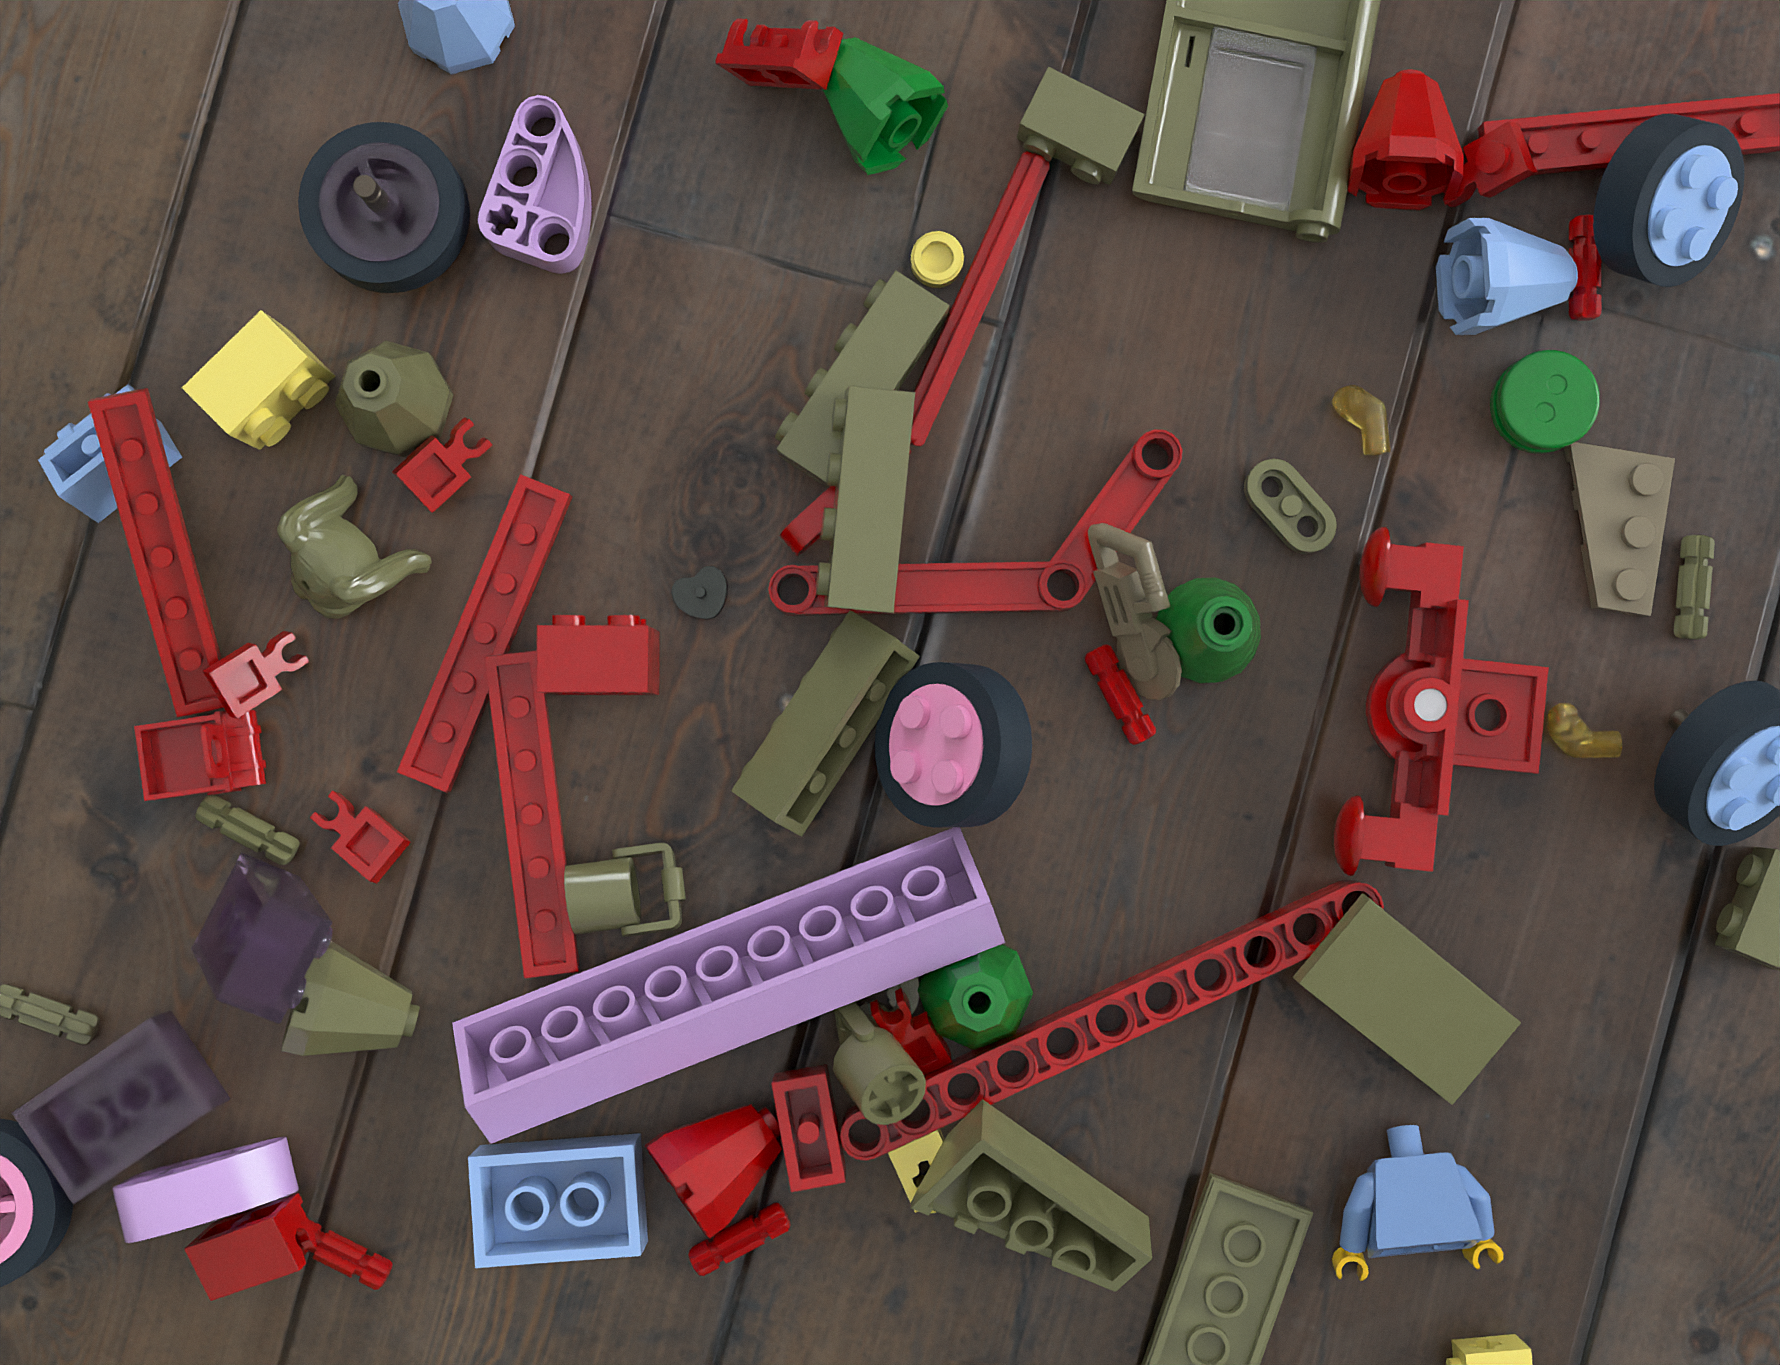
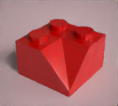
M553 615L552 625H537L536 692L551 695H659L660 632L650 626H646V619H640V616L609 615L607 616V625H585L586 616Z

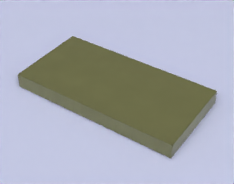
M1363 893L1293 976L1300 985L1451 1105L1455 1103L1521 1024L1518 1019Z
M1209 1173L1141 1365H1260L1313 1212L1303 1206Z

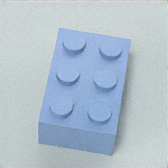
M641 1133L480 1145L468 1156L475 1268L642 1255L648 1242Z

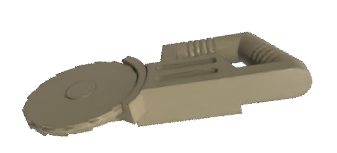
M1106 523L1093 524L1088 529V539L1098 569L1093 572L1112 635L1118 639L1116 656L1119 660L1118 668L1119 670L1124 669L1137 694L1150 700L1159 701L1173 695L1178 686H1180L1182 669L1179 661L1180 657L1172 646L1173 643L1167 638L1171 630L1160 621L1152 618L1151 612L1160 611L1170 606L1152 542ZM1116 551L1132 557L1136 568L1119 562Z

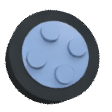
M1669 113L1657 115L1646 120L1624 139L1612 156L1605 172L1598 174L1594 181V191L1597 193L1593 216L1594 238L1598 253L1606 266L1614 272L1662 287H1672L1691 280L1711 263L1733 228L1743 195V155L1737 139L1730 130L1717 123Z
M1745 681L1729 686L1712 695L1691 714L1683 709H1679L1671 715L1668 724L1675 732L1661 755L1654 779L1656 801L1666 814L1701 842L1714 846L1729 845L1742 841L1761 831L1780 816V690L1766 682Z

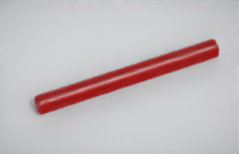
M1027 151L1021 154L913 391L915 392L910 441L912 446L921 447L926 441L1050 168L1049 163L1044 157Z

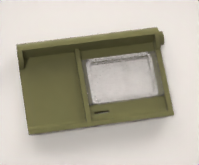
M1166 0L1132 194L1142 200L1296 231L1297 238L1308 242H1326L1329 235L1339 233L1349 183L1350 163L1357 138L1381 0Z

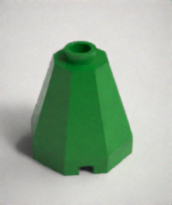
M856 37L841 40L827 89L822 90L853 160L867 175L897 168L906 160L898 152L911 141L917 150L924 145L931 137L948 108L947 99L942 95L945 93L944 86L929 71Z
M1004 944L922 975L917 989L924 1010L929 1014L936 1031L941 1036L972 1050L1016 1034L1033 995L1018 952ZM975 992L986 993L984 995L985 1002L975 1006L972 1001L968 1000Z

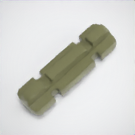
M1688 535L1681 540L1680 558L1685 559V564L1679 565L1676 608L1681 609L1680 616H1675L1674 634L1681 639L1700 640L1707 636L1709 617L1704 616V609H1709L1713 570L1712 566H1708V559L1714 558L1715 546L1714 539L1709 536Z
M207 795L200 803L195 815L197 821L212 829L220 827L221 834L257 853L264 851L265 857L279 865H288L297 853L300 845L298 839L283 831L274 832V826L239 807L231 809V803L216 795Z
M10 984L1 985V1017L13 1020L17 1016L19 1017L18 1023L57 1037H61L63 1033H66L67 1040L83 1046L89 1045L96 1036L100 1023V1018L97 1015L81 1009L77 1013H73V1007L33 992L27 997L24 995L26 992L24 989Z

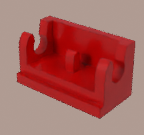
M738 18L732 23L723 52L717 54L715 64L749 86L827 89L844 34L836 27L818 29V21L813 20L806 21L801 29L768 28L765 25H756L750 36V45L744 46L743 36L747 30L748 20Z
M299 1193L211 1223L184 1248L210 1301L298 1272L306 1265L302 1249L296 1241V1233L305 1250L316 1246V1236L301 1206L303 1200Z

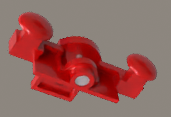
M1381 527L1374 531L1365 544L1360 561L1359 577L1362 594L1366 602L1372 607L1380 605L1385 590L1411 592L1405 653H1400L1391 659L1379 671L1371 683L1366 699V717L1370 732L1381 750L1390 759H1395L1390 816L1388 818L1364 815L1363 801L1359 795L1349 798L1344 803L1335 824L1334 851L1340 869L1348 876L1355 874L1360 859L1385 861V866L1433 872L1438 815L1448 816L1453 765L1539 774L1549 667L1463 659L1469 600L1459 599L1464 546L1428 542L1415 547L1394 545L1390 543V534L1387 527ZM1484 700L1494 702L1500 710V721L1490 731L1479 727L1475 720V709Z

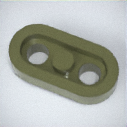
M1268 459L1257 464L1247 474L1244 482L1246 500L1288 548L1297 553L1311 554L1330 544L1337 528L1335 515L1292 465L1280 459ZM1264 479H1272L1278 484L1279 492L1276 497H1268L1263 493L1262 482ZM1301 518L1309 519L1313 523L1314 532L1311 537H1304L1298 532L1297 524Z

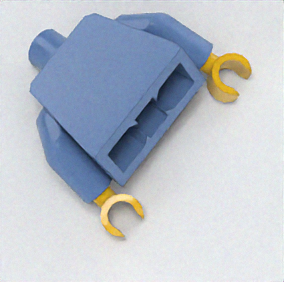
M1404 1125L1388 1129L1387 1136L1391 1158L1374 1160L1367 1169V1173L1357 1178L1344 1208L1340 1235L1341 1247L1334 1252L1332 1257L1333 1267L1338 1279L1341 1280L1342 1267L1350 1261L1358 1263L1357 1276L1359 1281L1367 1278L1369 1273L1368 1266L1362 1254L1366 1249L1368 1258L1462 1249L1464 1257L1476 1269H1480L1478 1256L1483 1249L1487 1248L1490 1259L1496 1264L1500 1263L1503 1260L1504 1254L1502 1249L1491 1239L1494 1236L1495 1230L1491 1199L1488 1192L1466 1167L1456 1164L1451 1153L1424 1154L1419 1126Z

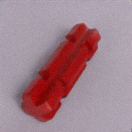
M1594 215L1575 216L1569 222V241L1574 242L1573 248H1569V254L1578 269L1577 284L1572 291L1574 295L1573 298H1569V317L1572 320H1594L1602 313V296L1597 294V288H1602V259L1598 253L1594 238Z
M1104 644L1088 652L1085 655V662L1092 675H1098L1100 681L1097 684L1116 719H1122L1124 726L1121 728L1129 743L1136 745L1151 738L1156 733V728L1148 713L1143 715L1140 709L1143 707V704L1124 669H1118L1116 663L1119 660L1112 647Z
M773 1203L760 1210L759 1217L754 1218L751 1215L715 1234L714 1241L710 1242L706 1239L691 1247L688 1256L694 1270L699 1276H705L718 1269L719 1265H721L720 1262L723 1260L728 1264L765 1244V1238L768 1236L774 1239L786 1233L790 1229V1220L784 1208L779 1203Z
M310 1219L308 1220L316 1236V1246L305 1250L296 1233L297 1244L302 1249L304 1255L309 1251L314 1253V1260L350 1278L353 1275L359 1276V1282L373 1290H379L385 1284L392 1270L393 1264L387 1258L377 1253H374L373 1256L367 1255V1248L331 1230L328 1233L322 1232V1226Z

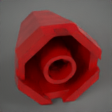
M1413 69L1399 71L1394 76L1383 80L1353 150L1347 189L1349 193L1357 197L1358 190H1363L1366 192L1365 202L1374 208L1421 210L1431 206L1432 196L1442 192L1443 201L1456 197L1463 177L1464 155L1439 84L1423 72Z
M746 1104L661 1132L644 1145L667 1182L675 1190L682 1204L709 1239L730 1223L782 1150L776 1139L781 1135L778 1122L766 1107L757 1112L752 1104Z

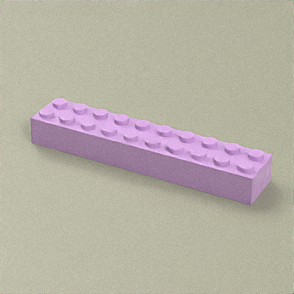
M960 827L950 828L453 1022L466 1110L488 1141L494 1143L1005 943L992 904Z

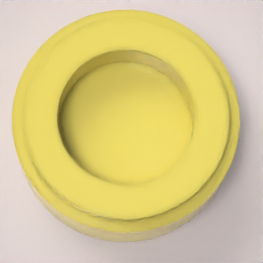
M941 231L929 232L921 236L914 244L911 252V268L915 277L922 284L933 288L945 287L952 284L962 271L964 262L963 249L958 240L952 235Z

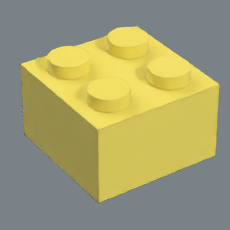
M260 310L182 389L228 435L261 450L265 445L268 447L275 445L289 432L291 428L289 421L303 407L310 409L326 396L329 391L327 384L335 375L289 329Z

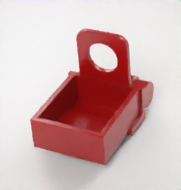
M250 710L238 719L229 717L226 711H216L214 714L134 726L144 801L203 793L215 795L242 791L241 788L266 784L264 768H267L266 760H263L259 735L262 734L261 725H258L256 710Z

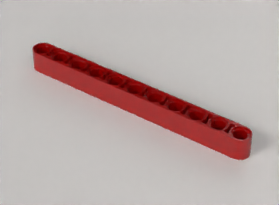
M1348 879L1335 882L1017 1029L1016 1034L972 1050L953 1059L952 1063L924 1075L926 1087L923 1099L929 1105V1111L926 1116L917 1121L903 1118L898 1122L887 1125L877 1124L880 1128V1134L873 1142L859 1143L851 1136L849 1129L852 1124L857 1120L866 1119L856 1105L852 1106L842 1118L840 1132L842 1147L848 1155L857 1160L867 1161L875 1159L965 1117L982 1100L992 1105L1309 958L1344 916L1342 904L1344 898L1350 892L1359 891L1384 909L1382 897L1375 888L1366 883ZM1310 913L1316 921V932L1309 940L1299 942L1294 937L1293 925L1298 917ZM1263 936L1268 944V953L1265 959L1260 963L1248 964L1244 957L1246 943L1253 937ZM1215 959L1220 968L1218 979L1212 985L1198 986L1194 977L1196 967L1203 960ZM1156 982H1167L1172 991L1168 1004L1163 1008H1149L1145 1001L1148 988ZM1106 1005H1118L1123 1011V1020L1120 1026L1112 1031H1103L1097 1028L1096 1016L1099 1010ZM1060 1027L1069 1028L1074 1031L1075 1035L1074 1044L1071 1049L1061 1054L1048 1050L1046 1042L1050 1032ZM1010 1050L1020 1051L1027 1059L1023 1071L1014 1076L1004 1075L997 1069L1000 1056ZM967 1073L974 1076L978 1081L977 1089L970 1097L956 1098L948 1091V1083L955 1075Z

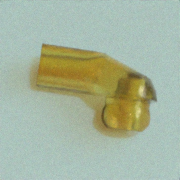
M1347 385L1339 388L1333 396V408L1341 417L1361 429L1364 456L1390 453L1388 421L1384 403L1359 386Z
M1568 703L1557 704L1548 711V732L1566 755L1573 758L1619 757L1621 755L1622 739L1619 731H1590L1584 721L1578 717L1577 709Z

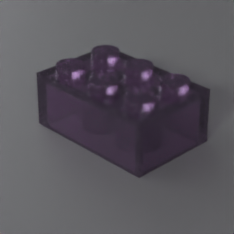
M241 852L191 949L217 1001L280 1024L287 1009L292 1010L299 1004L306 988V978L304 977L313 959H320L326 952L332 938L333 931L330 927L333 922L300 876Z
M170 1010L147 1019L19 1107L12 1114L67 1196L75 1204L106 1186L231 1098Z

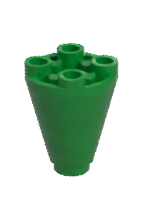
M1216 577L1190 580L1174 588L1168 595L1170 606L1157 613L1156 620L1171 630L1167 638L1173 643L1172 646L1180 657L1182 678L1197 683L1223 682L1241 673L1255 657L1261 639L1260 616L1251 598L1233 583ZM1226 614L1225 624L1230 634L1221 635L1215 631L1213 622L1217 615L1222 616Z

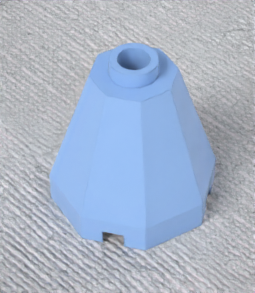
M399 0L398 3L408 44L413 53L425 60L427 58L433 61L439 68L450 74L494 63L501 51L499 48L505 36L507 38L510 36L515 27L508 0Z
M1468 218L1448 229L1444 243H1453L1450 255H1440L1436 265L1439 312L1444 319H1454L1457 324L1450 326L1455 335H1476L1568 300L1570 292L1574 290L1578 280L1577 266L1564 247L1490 218Z

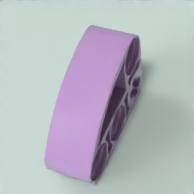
M536 95L524 100L516 110L482 202L478 224L480 231L499 253L553 273L563 274L571 272L578 267L585 253L592 216L591 189L587 167L580 146L561 108L551 98ZM545 117L556 120L555 127L549 134L541 137L531 134V128L537 120ZM528 166L537 169V176L531 184L523 187L513 184V177L521 168ZM512 217L517 224L515 230L506 228L501 235L496 228L499 223L508 224ZM560 233L569 236V245L562 253L550 255L544 252L545 243L552 235Z
M277 1137L139 1173L112 1189L125 1243H133L245 1211L295 1193L299 1190L287 1137Z

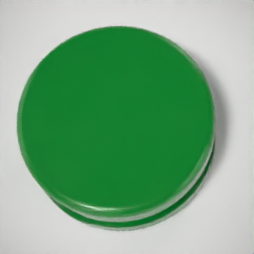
M1558 350L1537 351L1510 365L1497 379L1490 397L1491 417L1499 434L1513 447L1535 454L1554 452L1581 439L1594 424L1600 405L1599 388L1590 369L1577 357Z

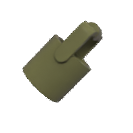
M654 843L612 850L613 859L565 866L564 886L566 905L571 928L575 935L621 928L622 937L671 931L680 927L682 923L680 902L686 901L683 871L681 867H676L674 851L668 844ZM662 854L664 869L661 870L664 902L668 903L670 920L641 924L640 890L632 858Z
M855 1002L834 1009L839 1049L834 1057L833 1071L838 1082L863 1116L873 1124L887 1125L898 1122L910 1115L920 1104L925 1094L926 1080L920 1068L890 1032L873 1026Z

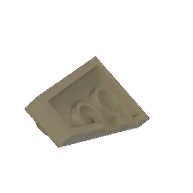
M1574 442L1564 447L1566 463L1570 462L1575 489L1571 492L1574 510H1578L1584 542L1581 545L1591 609L1639 617L1651 616L1675 458Z

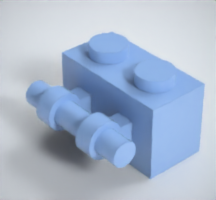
M127 384L116 394L134 391L135 389ZM90 413L78 424L69 423L58 431V439L44 450L45 455L38 459L57 495L99 523L118 507ZM156 419L169 467H171L182 456L163 424Z

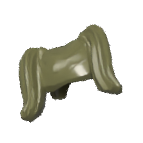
M341 475L331 487L289 508L281 517L277 527L280 539L291 552V583L294 593L301 599H307L312 607L326 618H342L349 615L365 602L393 588L406 576L413 573H427L432 563L431 557L427 553L416 549H406L384 559H379L372 541L355 525L342 518L343 514L357 497V485L350 476Z

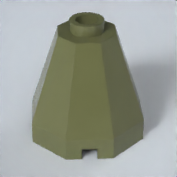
M384 341L347 361L335 405L356 443L361 446L405 457L430 436L436 438L442 436L454 394L447 381L444 380L431 354L390 341Z
M312 937L300 975L299 986L291 1006L281 1051L308 1056L397 1048L402 1036L411 1038L420 1008L418 1005L411 1004L412 991L337 944Z

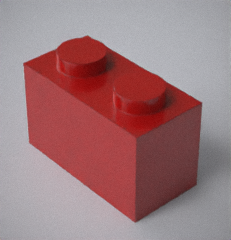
M823 1064L775 1073L771 1084L791 1192L845 1183L846 1164L828 1065Z

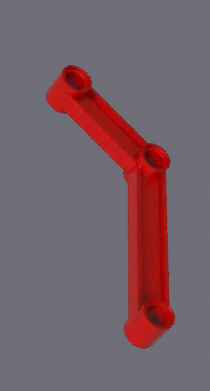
M1154 429L1141 436L1049 562L898 564L894 613L824 607L825 596L816 595L818 565H788L777 570L770 579L768 588L770 599L779 611L794 617L847 615L849 610L858 615L1068 611L1082 601L1096 581L1093 571L1098 569L1088 539L1089 527L1093 524L1106 523L1131 533L1179 467L1182 460L1181 444L1172 433L1166 430ZM1149 444L1161 446L1168 456L1167 467L1162 470L1149 468L1142 458L1143 447ZM1058 572L1066 573L1073 579L1076 589L1074 596L1070 600L1061 601L1051 596L1048 591L1047 582L1052 574ZM790 577L802 578L809 586L807 598L798 605H788L782 602L779 596L781 584Z

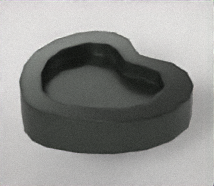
M706 566L701 568L692 578L677 580L672 586L671 594L674 603L680 610L695 618L709 620L718 616L723 609L727 599L728 585L726 577L721 570L714 566Z

